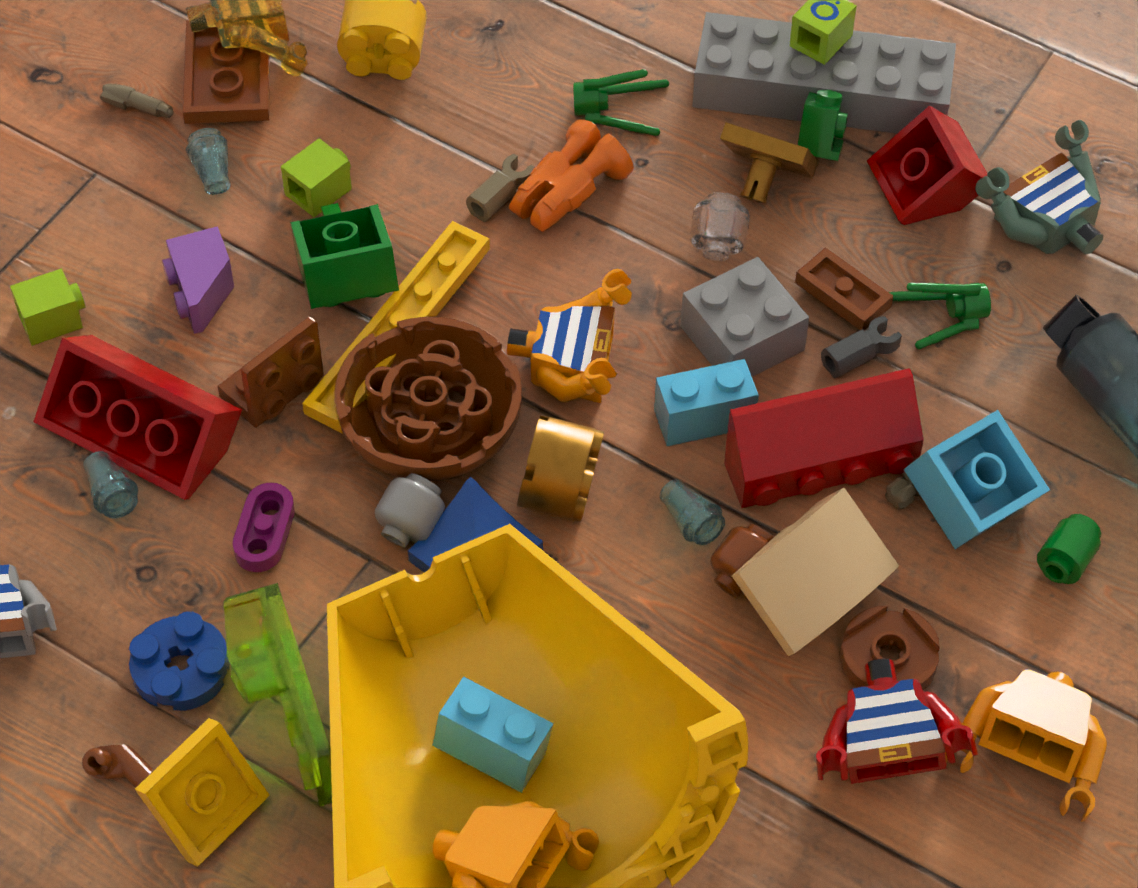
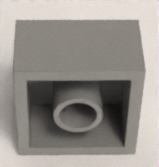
M759 257L683 293L680 327L712 366L745 359L753 377L805 350L809 316Z

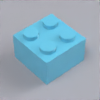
M998 410L926 451L904 469L954 549L964 545L1050 491Z

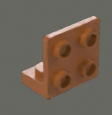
M311 317L306 318L219 384V397L242 409L241 416L255 428L268 418H274L279 415L290 401L303 391L307 392L314 388L320 378L324 376L318 323Z

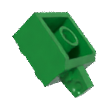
M338 203L321 206L323 215L321 217L290 222L296 258L311 309L334 307L342 302L366 297L376 298L385 293L399 291L393 248L378 204L341 212Z

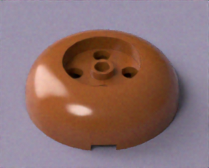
M444 317L405 319L397 322V328L386 331L376 337L371 333L348 354L338 372L335 384L337 417L348 442L364 460L379 470L395 477L406 478L409 474L413 473L429 481H441L456 478L476 470L491 460L504 447L516 427L521 410L522 386L519 370L516 363L513 364L502 350V344L495 337L477 326ZM396 354L390 367L381 366L375 368L378 363ZM365 380L366 399L353 408L356 391ZM455 391L462 395L464 400L454 402L449 399V395ZM449 427L451 430L440 431V428Z

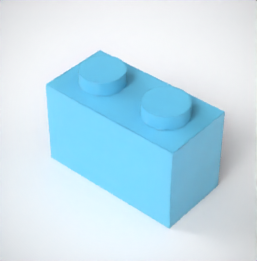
M745 359L657 377L654 412L666 446L727 434L730 409L758 403L759 394Z
M463 676L439 712L432 746L522 793L546 754L554 723Z

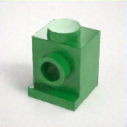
M822 89L818 90L817 93L809 92L805 101L797 145L808 148L814 157L839 160L848 113L841 112L843 101L841 93Z

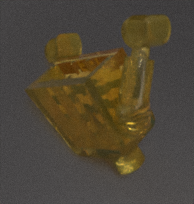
M209 0L208 3L186 8L192 33L216 27L221 45L224 48L243 47L259 50L275 59L282 58V68L293 76L301 75L308 65V61L305 59L307 49L304 44L294 42L287 46V41L290 39L281 4L282 0Z

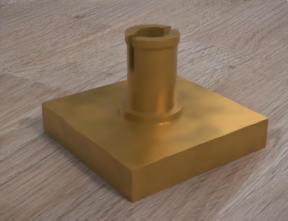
M725 122L720 140L733 153L753 160L743 190L739 196L751 201L754 199L757 203L766 204L777 168L813 178L818 161L808 148Z

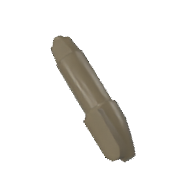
M120 84L103 85L100 99L106 103L124 110L127 107H133L156 117L170 118L174 114L172 106L162 100L138 92L132 87Z

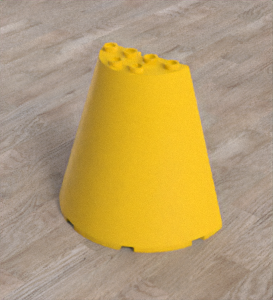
M511 524L432 557L433 561L430 569L423 574L410 575L403 570L327 603L334 888H452V880L445 862L436 860L434 857V839L442 829L461 832L474 810L483 805L510 806L526 801H534L544 808L556 809L558 816L570 823L569 830L575 832L581 828H588L596 832L599 845L595 854H593L594 859L590 867L582 871L574 869L567 863L564 854L544 888H656L666 878H668L673 887L700 860L727 822L740 794V789L735 783L740 768L747 766L748 733L745 718L740 710ZM463 676L554 723L546 754L522 793L432 746L439 712Z

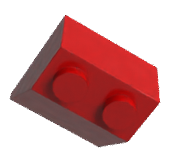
M930 105L866 160L899 223L903 225L961 211L979 196L976 192V184L978 180L987 176L984 166L959 122Z

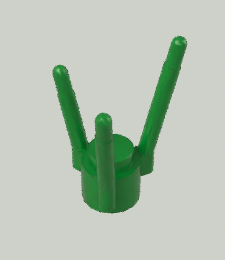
M641 69L599 79H583V82H574L575 116H585V120L594 124L658 136L660 134L659 128L600 114L601 111L609 110L608 95L666 88L669 86V81L662 79L620 84L646 77L648 75L647 70Z
M911 282L906 286L908 291L889 292L893 295V301L946 300L949 316L951 318L957 317L960 320L959 323L918 340L915 343L917 349L938 343L963 331L979 329V319L987 318L991 313V298L985 283L945 284Z

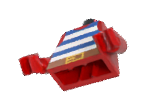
M877 659L868 662L864 666L867 686L849 690L847 693V704L836 709L824 735L822 748L816 754L818 780H824L823 775L826 772L838 771L841 772V781H845L848 779L849 771L851 784L924 773L947 769L946 756L950 764L955 763L954 754L959 750H969L973 756L978 755L972 730L962 725L958 716L935 693L923 691L918 679L897 681L893 660Z

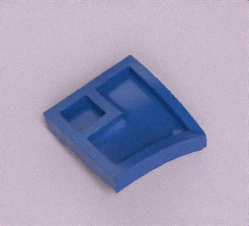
M469 477L440 516L430 536L425 540H418L408 550V560L425 573L431 567L432 557L508 524L515 527L542 550L543 541L516 521L476 480Z

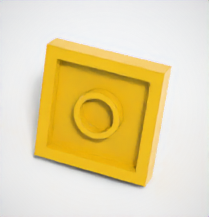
M210 718L135 788V791L185 860L197 867L270 796L221 723Z

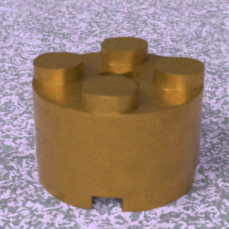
M540 415L531 444L517 506L581 522L604 432L595 430V428Z

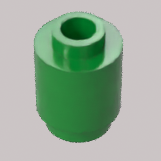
M1072 514L1068 518L1059 521L1037 554V563L1043 574L1049 580L1056 583H1076L1101 546L1100 527L1094 520L1082 514Z

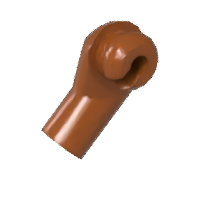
M108 745L92 748L85 753L82 759L83 769L94 778H126L135 788L154 771L128 745Z

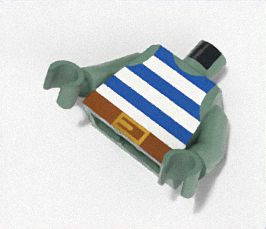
M1077 120L1071 125L1074 139L1070 136L1066 125L1059 128L1056 132V143L1062 149L1068 150L1069 156L1066 157L1061 152L1010 183L1007 172L1000 167L990 170L987 176L978 180L976 184L977 194L984 199H992L991 208L995 213L994 218L1001 224L1008 238L1033 245L1046 254H1053L1072 242L1086 255L1092 253L1102 242L1103 234L1094 227L1101 198L1088 152L1082 151L1081 144L1087 140L1089 135L1088 127L1082 120Z

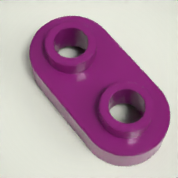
M263 483L253 488L246 498L233 538V549L237 563L247 571H267L273 568L282 557L295 515L293 496L285 486L278 483ZM269 510H276V511H278V512H277L276 514H274V515L264 514L265 512H267V511H269ZM257 549L266 550L263 553L252 554V552Z

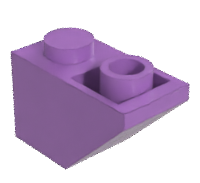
M218 226L166 240L169 258L162 260L166 279L169 286L177 284L179 291L173 293L179 317L180 319L189 318L194 334L204 331L234 288L230 259Z

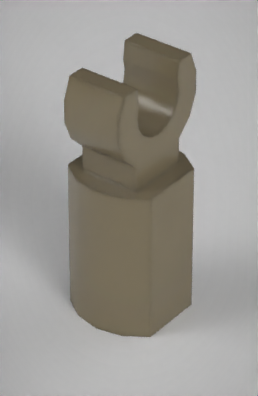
M515 154L508 156L502 164V171H496L467 197L466 204L470 213L483 222L488 221L514 197L518 187L525 182L535 167L530 165L526 170L516 172L518 156Z

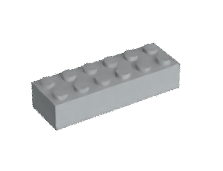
M706 12L694 75L692 103L694 108L802 121L804 104L809 92L817 93L818 90L826 89L842 94L841 112L848 113L846 127L897 134L929 105L948 116L956 43L853 30L851 38L824 65L789 46L792 26L790 22Z

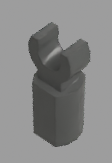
M885 316L877 317L869 324L868 330H859L824 348L821 352L823 366L833 378H838L874 359L877 353L890 354L900 347L902 335L899 332L888 337L880 335L886 331L888 319Z

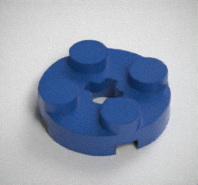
M186 611L178 616L168 617L153 623L141 634L135 636L129 647L131 653L129 669L133 684L139 695L154 706L158 707L157 703L170 705L173 707V710L177 711L191 710L212 700L223 687V679L230 666L228 648L223 635L215 626L203 621L202 617L195 612ZM179 655L189 656L186 669L180 671L177 666L167 667V664L171 662L173 657Z

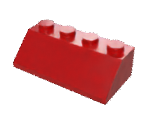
M83 335L61 339L33 422L186 500L190 499L228 451L242 409L93 335Z
M910 368L730 409L724 464L741 508L754 505L768 506L783 498L800 494L814 495L825 488L842 484L856 485L868 478L888 473H904V469L920 457L924 441L913 374Z

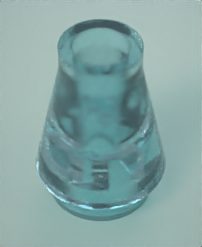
M203 128L193 132L187 140L186 154L203 182L205 192L210 195L226 192L231 186L228 175L227 139L221 136L219 130L214 128Z
M98 451L90 454L85 459L83 467L87 473L94 508L109 518L126 516L134 510L138 503L137 484L112 461L108 453Z
M679 479L668 482L662 488L659 496L660 500L668 508L687 541L695 542L698 545H706L720 535L725 526V518L722 516V509L719 505L687 487Z

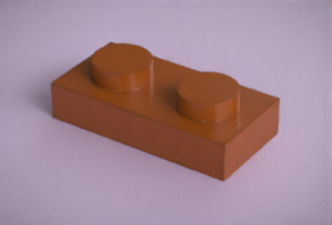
M826 247L796 272L795 283L859 330L863 329L865 331L872 320L881 317L892 306L893 295Z

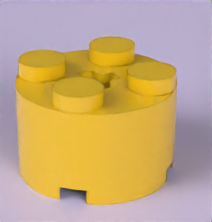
M345 0L337 49L341 58L346 62L347 71L359 77L367 76L370 72L389 74L392 78L398 80H405L411 77L412 70L418 65L427 19V13L423 4L419 0H417L416 4L410 0Z

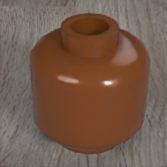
M750 524L747 528L742 526L733 527L711 556V566L718 574L714 582L723 591L737 598L743 591L732 575L774 537L755 524Z

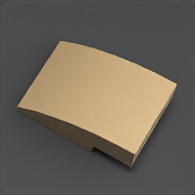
M843 487L818 501L794 524L781 530L738 569L732 577L788 656H791L854 608L889 577L899 565Z

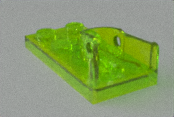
M278 583L227 597L223 602L227 659L231 664V679L247 704L279 695L285 716L283 718L291 748H295L298 758L297 767L305 791L314 788L319 807L332 803L331 749ZM261 616H262V629H261L260 622H259V619H260Z

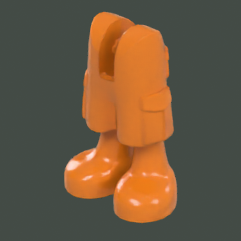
M577 120L567 129L565 136L567 143L562 150L549 152L533 168L529 177L518 187V191L509 204L510 211L520 218L526 219L531 216V225L541 232L552 227L568 212L579 208L596 190L593 179L604 173L614 180H623L634 169L631 157L621 143L609 133L601 138L598 127L590 121ZM578 159H584L581 165H573Z

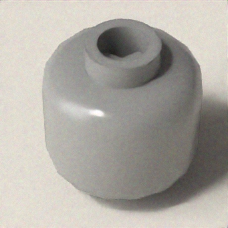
M413 473L409 474L406 478L398 477L393 479L375 508V518L384 527L381 535L401 547H406L409 541L416 543L418 540L427 539L445 510L444 501L440 498L441 489L428 479Z

